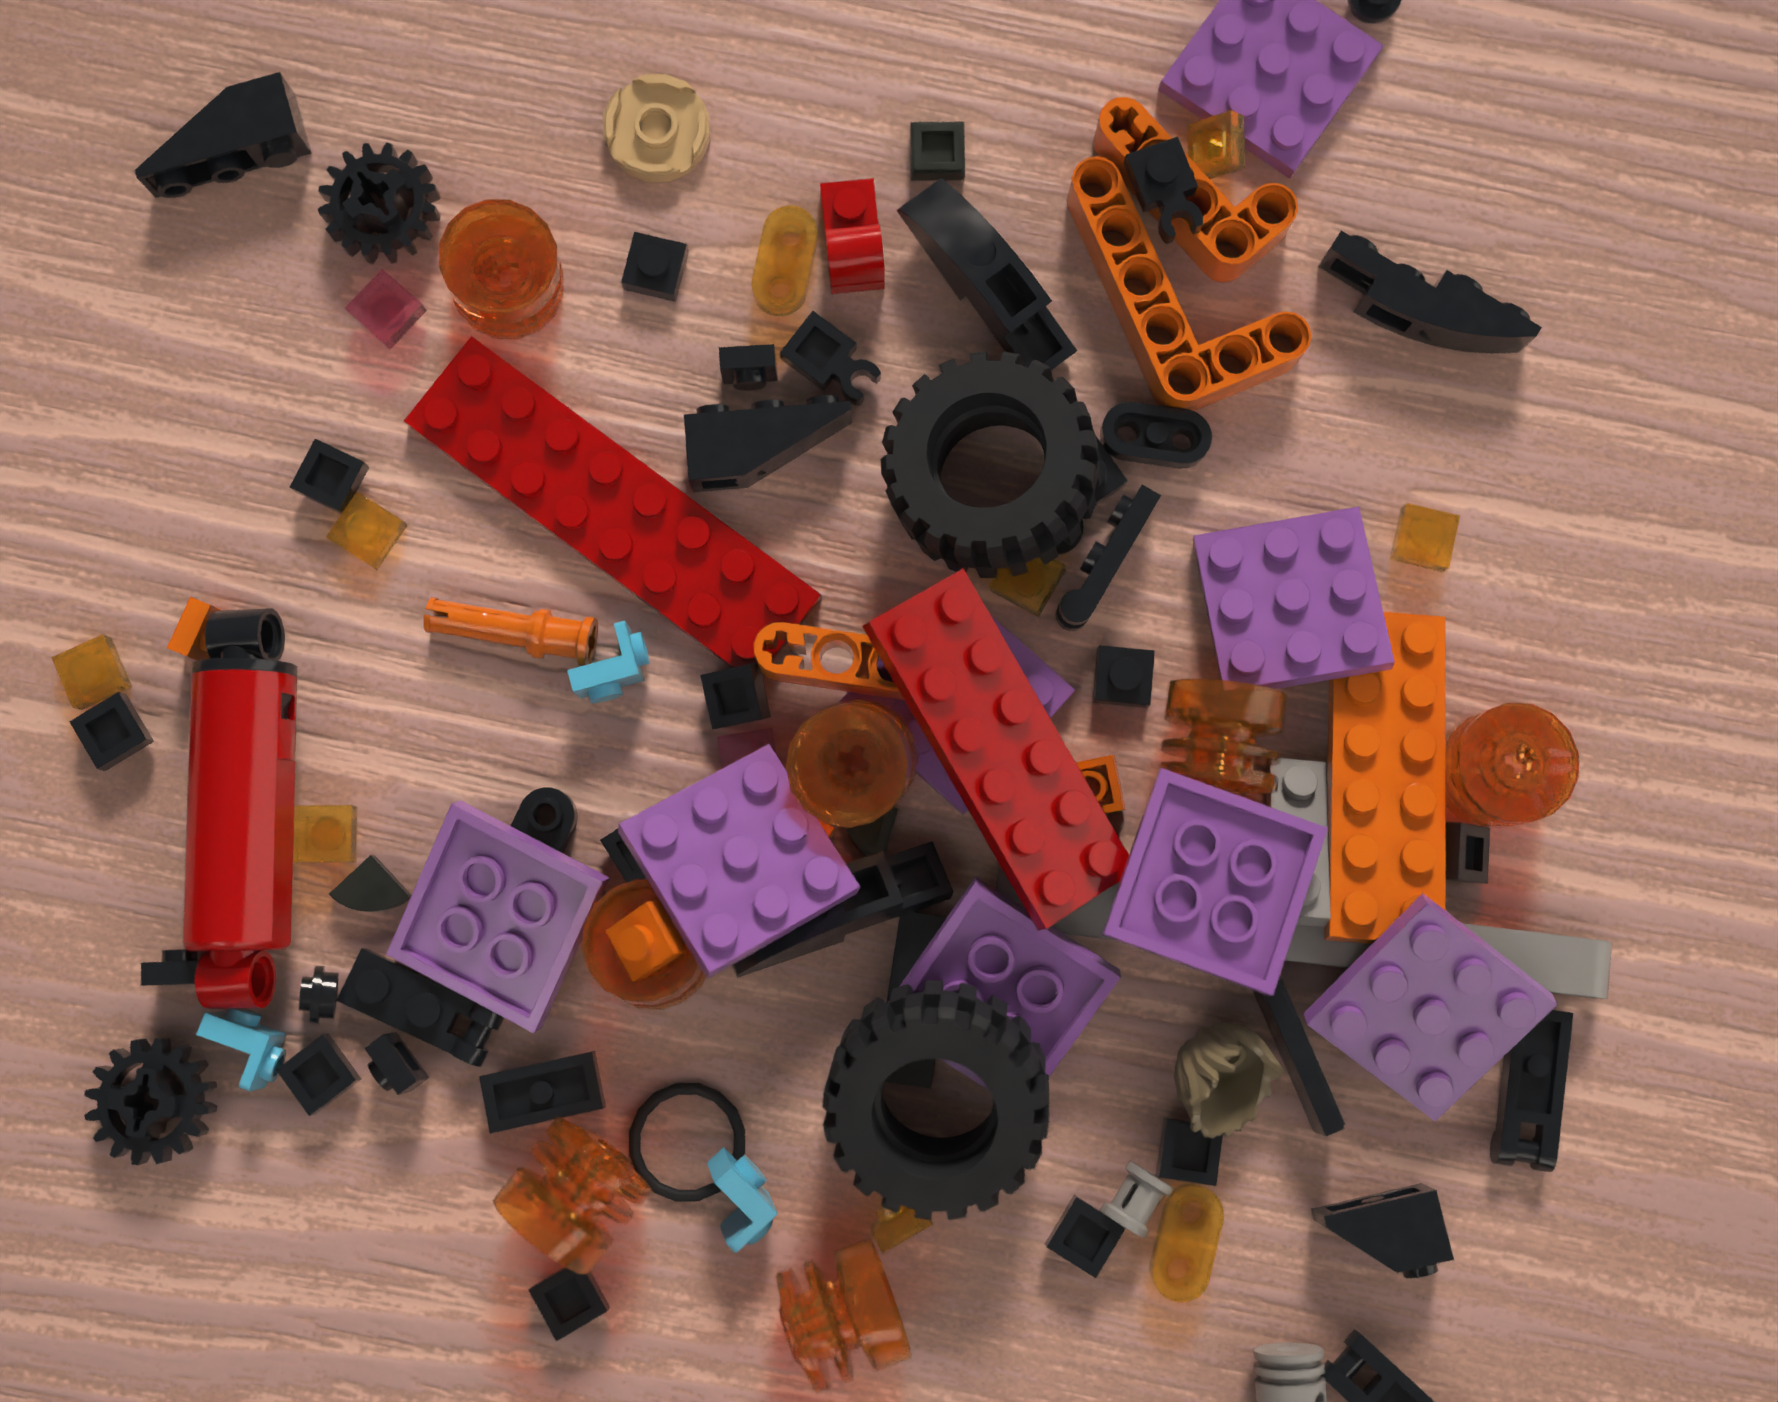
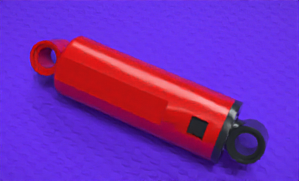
M273 608L214 611L209 616L205 629V644L210 659L194 661L191 664L183 946L189 951H209L200 958L194 980L198 1001L207 1009H262L267 1007L275 993L277 976L274 960L270 953L264 950H284L291 943L298 666L279 661L284 651L285 632L282 619Z

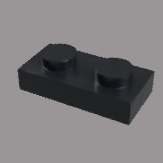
M595 1051L479 1076L490 1134L600 1110L606 1107Z

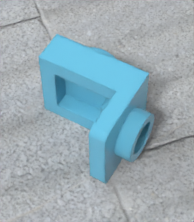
M625 620L614 623L622 655L567 670L572 691L580 699L589 697L592 704L606 702L622 696V687L645 681L641 666L650 664L647 647L642 632L632 634Z
M226 1009V1012L204 1013L196 1035L250 1054L239 1083V1088L254 1091L263 1089L268 1082L272 1083L279 1075L276 1069L284 1064L286 1058V1050L281 1048L286 1033L259 1024L262 1015L249 1009Z
M723 1147L707 1162L714 1183L738 1206L720 1225L726 1245L734 1253H737L746 1244H754L763 1238L771 1228L773 1218L778 1215V1212L769 1192L762 1186L767 1182V1179L760 1169L745 1155L737 1161Z

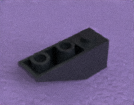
M280 72L226 87L135 169L136 178L155 198L161 196L177 198L190 193L192 188L214 181L218 183L234 182L241 179L245 172L266 166L282 168L293 164L298 157L312 154L296 95Z
M820 395L808 398L805 405L784 406V402L780 400H762L751 404V409L729 411V406L710 404L698 407L696 414H684L688 479L693 493L749 488L852 424L851 401L839 402V397Z

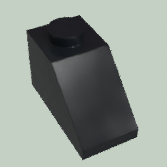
M1422 1183L1311 1209L1314 1221L1397 1273L1403 1272L1404 1278H1420L1438 1272L1437 1264L1454 1260L1437 1190Z

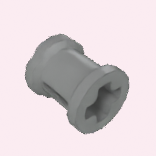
M1129 1160L1125 1167L1128 1172L1127 1177L1112 1202L1104 1203L1100 1211L1134 1234L1145 1239L1149 1232L1146 1227L1147 1222L1162 1197L1170 1196L1174 1188Z

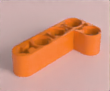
M1117 97L1108 101L1101 109L1093 143L1098 156L1106 158L1115 164L1126 187L1137 198L1124 166L1126 154L1169 140L1172 137L1142 104L1132 98ZM1185 153L1198 185L1195 194L1186 197V200L1201 208L1204 213L1203 225L1200 232L1193 235L1185 219L1175 218L1171 220L1176 233L1174 240L1209 278L1222 283L1231 282L1244 274L1282 241L1296 218L1298 212L1297 198L1293 191L1285 185L1266 183L1258 187L1234 207ZM1159 208L1149 210L1148 212L1159 222L1161 217ZM1264 208L1272 210L1277 214L1280 223L1270 224L1264 222L1257 214V210ZM1220 242L1231 243L1238 249L1240 256L1238 258L1224 257L1219 253L1216 244Z
M785 622L772 623L765 626L757 634L754 642L755 658L761 672L770 679L785 683L904 700L896 684L884 680L879 675L877 666L881 659L866 634ZM785 640L788 641L791 652L806 655L805 644L813 643L814 645L811 650L812 670H804V659L801 656L787 655L783 660V664H774L772 654L766 650L776 649L778 641ZM832 648L847 650L853 658L851 667L841 674H833L826 671L820 661L827 650Z

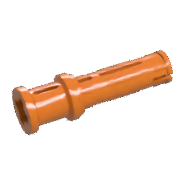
M431 597L428 600L425 608L426 610L433 611L434 615L447 617L442 618L424 614L423 625L427 633L436 632L525 647L526 652L531 654L533 658L543 659L546 654L577 659L578 665L584 666L592 663L597 646L598 620L594 617L588 616L584 621L553 616L551 610L547 609L536 610L532 615L439 600V598Z

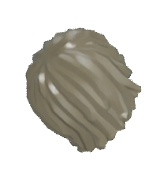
M1218 1023L1213 1024L1209 1028L1198 1029L1196 1036L1187 1040L1181 1046L1175 1065L1174 1080L1177 1098L1183 1103L1191 1119L1190 1129L1194 1132L1200 1130L1204 1137L1213 1139L1221 1134L1228 1137L1232 1135L1233 1130L1241 1132V1128L1248 1121L1252 1122L1257 1119L1256 1108L1264 1096L1269 1098L1272 1095L1270 1081L1279 1079L1285 1071L1257 1033L1244 1025Z

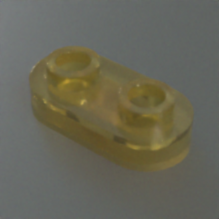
M793 205L779 207L772 211L764 222L752 276V291L754 300L759 308L772 316L782 317L796 312L806 299L818 243V233L814 218L801 207ZM787 233H796L801 238L793 246L785 245L781 239ZM782 283L787 285L790 291L784 297H775L770 293L771 288L776 284Z
M1196 1183L1182 1184L1176 1187L1170 1196H1167L1149 1265L1150 1277L1158 1291L1167 1299L1175 1302L1192 1301L1206 1290L1224 1222V1210L1216 1194L1203 1185ZM1190 1202H1197L1201 1207V1215L1195 1222H1186L1182 1217L1184 1206ZM1176 1259L1185 1260L1188 1266L1187 1273L1180 1279H1173L1168 1273L1169 1265Z

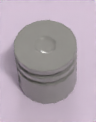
M1271 1343L1253 1348L1254 1359L1258 1360V1362L1254 1363L1255 1374L1259 1375L1255 1378L1257 1402H1327L1326 1381L1321 1376L1325 1373V1366L1323 1362L1319 1361L1324 1358L1323 1347L1307 1343Z

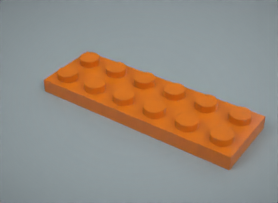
M1383 612L1395 661L1393 669L1329 680L1327 815L1331 919L1325 927L1324 940L1373 944L1422 893L1446 911V684L1444 616Z

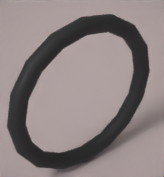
M675 1083L654 1092L637 1110L629 1130V1156L637 1176L654 1193L675 1202L701 1201L722 1190L714 1182L696 1190H677L660 1183L647 1169L641 1154V1131L647 1116L661 1102L677 1095H698L711 1100L729 1119L734 1132V1152L732 1156L737 1161L745 1155V1128L737 1108L720 1091L700 1083Z

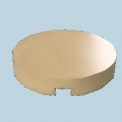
M644 74L633 79V83L627 85L622 91L619 88L611 96L603 114V137L613 161L629 176L648 183L671 182L689 174L703 160L710 143L709 113L695 90L686 81L667 74Z

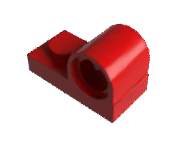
M874 178L820 183L831 294L885 289L881 227L878 223Z

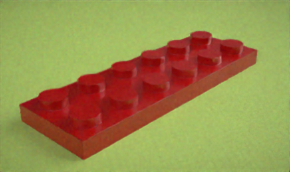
M964 568L862 626L1037 930L1049 928L1121 880L1129 856L1128 852Z

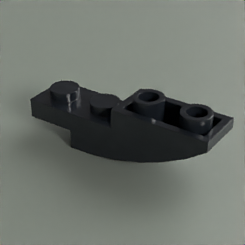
M940 178L897 210L961 301L965 297L968 298L1004 351L1020 354L1024 367L1029 368L1031 362L1037 360L1053 370L1077 352L1075 346L1046 307L1052 300L1034 275L996 229L945 180Z
M1342 230L1318 266L1364 294L1353 311L1355 314L1403 337L1432 346L1474 353H1519L1538 335L1542 328L1530 320L1529 314L1524 309L1512 303H1501L1483 292L1482 286L1469 276L1463 274L1455 275L1446 270L1434 286L1425 281L1423 274L1416 268L1403 263H1394L1378 253L1377 247L1368 239L1359 235L1350 236Z
M933 841L889 856H885L884 851H880L847 863V867L860 886L857 894L733 964L736 977L738 978L844 941L846 934L951 899L954 891Z

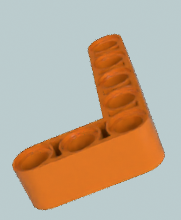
M1098 156L1086 158L1077 165L1073 171L1068 191V209L1158 406L1196 411L1286 374L1295 367L1309 347L1312 334L1306 320L1293 312L1275 313L1198 345L1118 168L1110 160ZM1087 183L1098 184L1106 191V195L1098 198L1090 197L1083 192L1081 186ZM1111 230L1119 231L1127 238L1128 243L1124 246H1113L1105 241L1102 234ZM1133 278L1140 279L1148 285L1150 293L1141 296L1134 295L1128 291L1124 282ZM1150 327H1161L1171 335L1172 342L1166 345L1156 344L1147 336L1146 330ZM1275 334L1283 335L1291 342L1293 352L1283 353L1274 349L1270 343L1269 336ZM1222 355L1235 356L1242 363L1244 372L1238 374L1227 372L1220 365L1219 357ZM1175 375L1185 376L1193 384L1194 392L1186 395L1175 392L1169 385L1168 378Z

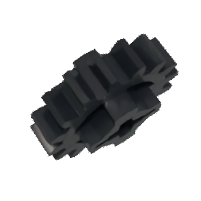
M388 142L382 148L381 154H375L369 143L363 144V156L355 159L347 150L343 152L342 155L346 166L342 170L329 166L326 171L334 183L333 185L319 186L318 189L323 199L328 202V204L318 208V212L326 223H330L326 228L328 234L335 242L342 241L341 246L351 257L361 249L363 257L370 264L375 263L378 254L384 252L391 264L397 263V250L403 247L412 256L417 254L413 241L417 237L430 241L433 235L425 224L427 221H440L441 218L436 206L431 204L441 199V196L435 184L430 183L433 177L425 164L417 166L418 161L410 150H406L398 158L392 143ZM371 192H375L379 199L383 198L386 202L384 205L390 212L389 215L386 216L380 208H376L374 205L375 201L370 195ZM412 208V211L409 217L407 218L409 209ZM373 232H376V233H381V234L373 235L372 233H373Z
M146 1038L131 1041L130 1052L124 1048L113 1049L109 1052L113 1067L105 1065L94 1068L93 1073L102 1081L101 1086L85 1090L84 1096L97 1100V1109L89 1111L84 1116L85 1121L100 1120L102 1128L94 1135L93 1139L95 1142L108 1139L114 1141L110 1151L111 1157L125 1156L132 1150V1165L138 1166L147 1163L151 1155L155 1163L160 1164L172 1160V1149L179 1155L194 1149L188 1135L199 1137L208 1133L210 1129L200 1119L204 1114L217 1112V1105L205 1101V1093L217 1088L216 1081L202 1082L200 1074L209 1065L206 1060L193 1063L187 1061L191 1055V1046L188 1044L179 1045L171 1052L170 1038H155L152 1046H150ZM143 1063L142 1068H137L135 1079L127 1085H122L121 1083L126 1075ZM176 1074H177V1076L180 1078V1080H181V1082H182V1084H183V1086H184L185 1091L183 1090V1088L181 1087V1085H180V1084L178 1083V1081L176 1080V1078H175ZM146 1092H149L151 1098L158 1099L157 1109L154 1110L152 1104L145 1102ZM120 1116L123 1118V1120H124L125 1123L127 1124L126 1126H125L124 1123L122 1122ZM174 1117H182L180 1123L171 1133L159 1139L160 1134L165 1133L168 1121Z

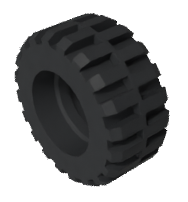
M987 351L971 353V363L957 366L953 358L940 364L939 367L942 374L933 380H930L924 374L912 385L916 394L911 401L906 398L899 400L892 411L898 424L897 426H887L882 440L887 455L880 459L881 475L888 487L885 490L904 529L911 540H916L922 552L932 560L943 559L948 569L955 572L963 568L967 572L968 568H974L977 570L980 578H997L998 569L1010 568L1012 575L1017 576L1029 572L1026 563L1039 557L1042 563L1046 565L1057 558L1056 546L1062 541L1072 545L1082 533L1079 524L1081 519H1091L1097 504L1094 493L1095 490L1100 488L1101 484L1100 455L1096 435L1085 403L1077 401L1075 388L1064 377L1053 380L1049 366L1034 360L1029 368L1024 367L1021 355L1003 352L1000 361H990ZM991 426H1009L1029 433L1040 442L1044 452V465L1040 475L1023 495L1007 504L990 508L967 506L951 499L942 486L941 471L948 454L960 440L976 430Z
M933 980L925 982L924 992L913 993L910 984L892 989L890 1001L885 1003L883 999L877 997L864 1007L861 1019H852L843 1032L839 1047H836L824 1088L822 1108L827 1111L823 1122L826 1140L832 1144L836 1143L833 1158L841 1171L848 1172L853 1169L856 1172L853 1185L865 1196H870L873 1191L882 1195L881 1206L898 1213L902 1205L915 1209L914 1218L925 1220L932 1219V1212L946 1211L948 1220L966 1218L967 1207L977 1205L979 1211L984 1212L998 1205L999 1191L1001 1189L1006 1194H1013L1025 1182V1169H1035L1042 1155V1140L1047 1138L1049 1126V1075L1045 1073V1056L1040 1043L1031 1042V1028L1021 1016H1015L1012 1019L1007 1017V1003L994 995L990 996L987 1002L977 999V987L960 983L958 992L944 991L943 980ZM923 1059L948 1060L971 1070L985 1083L992 1094V1111L979 1126L967 1133L945 1138L925 1136L907 1128L894 1117L884 1101L882 1095L883 1085L889 1075L908 1063Z

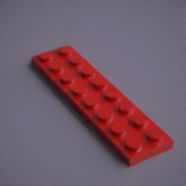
M473 336L468 339L404 419L405 424L731 668L757 663L754 654V642L757 634L765 626L780 622L802 625L822 598L819 592ZM780 640L776 649L766 650L772 654L773 661L788 641Z

